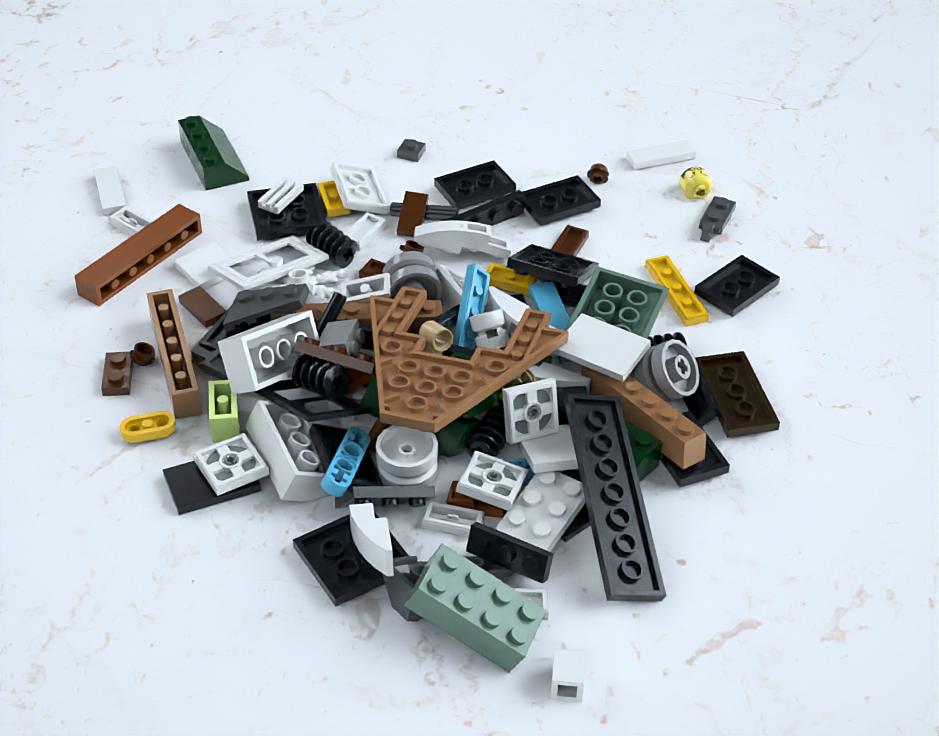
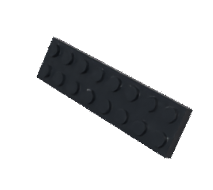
M567 393L564 398V404L607 601H663L667 595L619 396Z

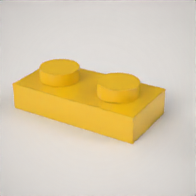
M334 181L317 183L318 192L327 217H339L350 214V209L344 208Z
M492 262L486 271L491 275L489 286L518 294L523 293V295L527 296L530 295L528 291L529 285L537 282V276L519 275L514 273V269Z

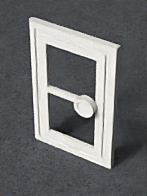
M292 235L208 265V269L241 290H249L286 276L291 270L305 269L329 260V255ZM290 245L307 256L283 264L282 257L273 256L268 258L262 254ZM257 257L268 263L270 267L275 268L247 278L229 266Z

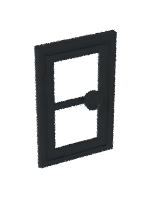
M292 379L281 380L260 390L253 391L307 422L370 413V409L345 396L340 399H331L318 394L319 397L288 400L274 392L300 388L294 385ZM329 400L344 409L312 413L305 409V403Z

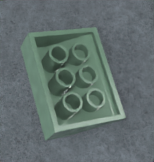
M597 266L565 331L583 313L648 339L667 297L669 288Z

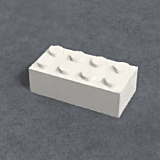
M311 310L288 314L218 341L232 394L257 391L292 376L295 361L304 354L293 350L296 340L304 341L305 337L319 340Z

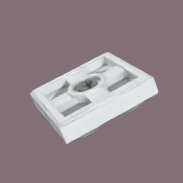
M548 378L502 389L506 442L514 444L559 432L555 379Z
M245 433L193 453L195 463L217 496L269 475V467Z
M475 451L457 484L456 492L510 511L527 477L528 470Z

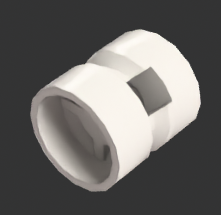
M502 309L469 317L472 331L478 334L475 338L477 347L496 349L497 347L507 346L510 339L507 330L502 328L505 324ZM494 329L495 335L487 337L485 331Z

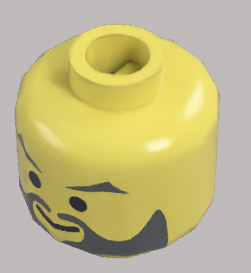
M688 168L680 176V187L688 199H702L711 192L712 181L703 168Z

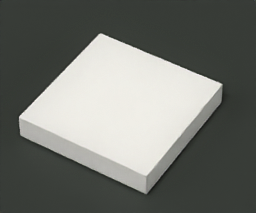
M214 241L175 259L174 267L196 287L200 286L206 289L225 280L210 271L208 265L232 256ZM240 263L229 266L239 273L242 272V265Z

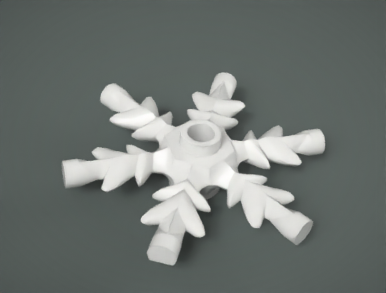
M313 265L305 269L291 270L288 275L270 281L280 285L270 287L306 283L310 290L309 294H312V297L317 295L320 300H324V298L331 300L335 289L326 288L324 285L326 283H336L337 279L347 278V273L345 269H340L335 272L328 270L322 275L311 276L313 274L312 271L315 269ZM262 268L258 271V274L267 271L268 269Z

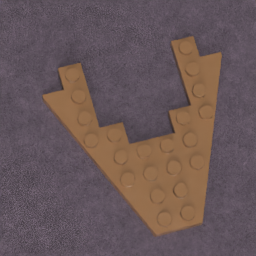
M402 286L394 299L371 295L370 314L380 422L417 429L422 432L436 433L513 379L519 378L523 372L567 343L569 331L549 328L552 313L526 308L504 351L478 346L469 361L423 352L426 347V336L407 333L410 325L427 300V290Z

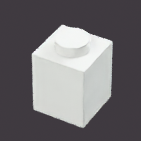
M554 649L551 700L582 702L586 652L572 649Z

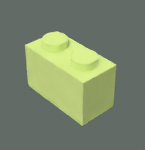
M229 380L209 381V422L212 443L222 442L240 435L238 394H232Z

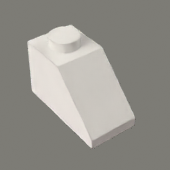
M384 273L341 282V294L347 297L345 303L370 302L371 295L389 298L391 275Z

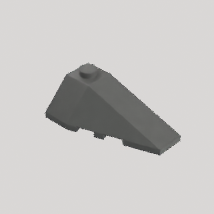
M417 556L393 558L394 576L383 574L392 608L408 622H416L423 619V617L404 606L427 561H417ZM463 556L501 581L513 573L509 569L478 556Z

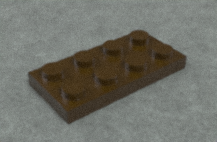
M744 351L695 357L721 410L717 417L727 438L779 430L780 421Z

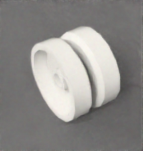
M392 425L378 436L376 442V469L383 486H431L434 483L438 473V442L434 433Z

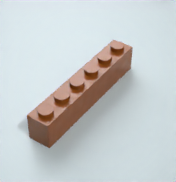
M181 204L176 205L77 273L74 278L78 295L97 306H101L202 233L200 214Z

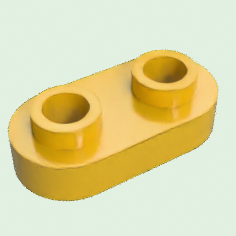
M168 411L130 416L120 423L121 437L129 443L165 438L172 435L176 430L175 417Z

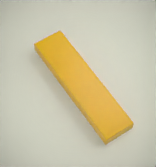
M668 255L645 260V268L656 284L669 288L666 299L685 327L708 322V312Z

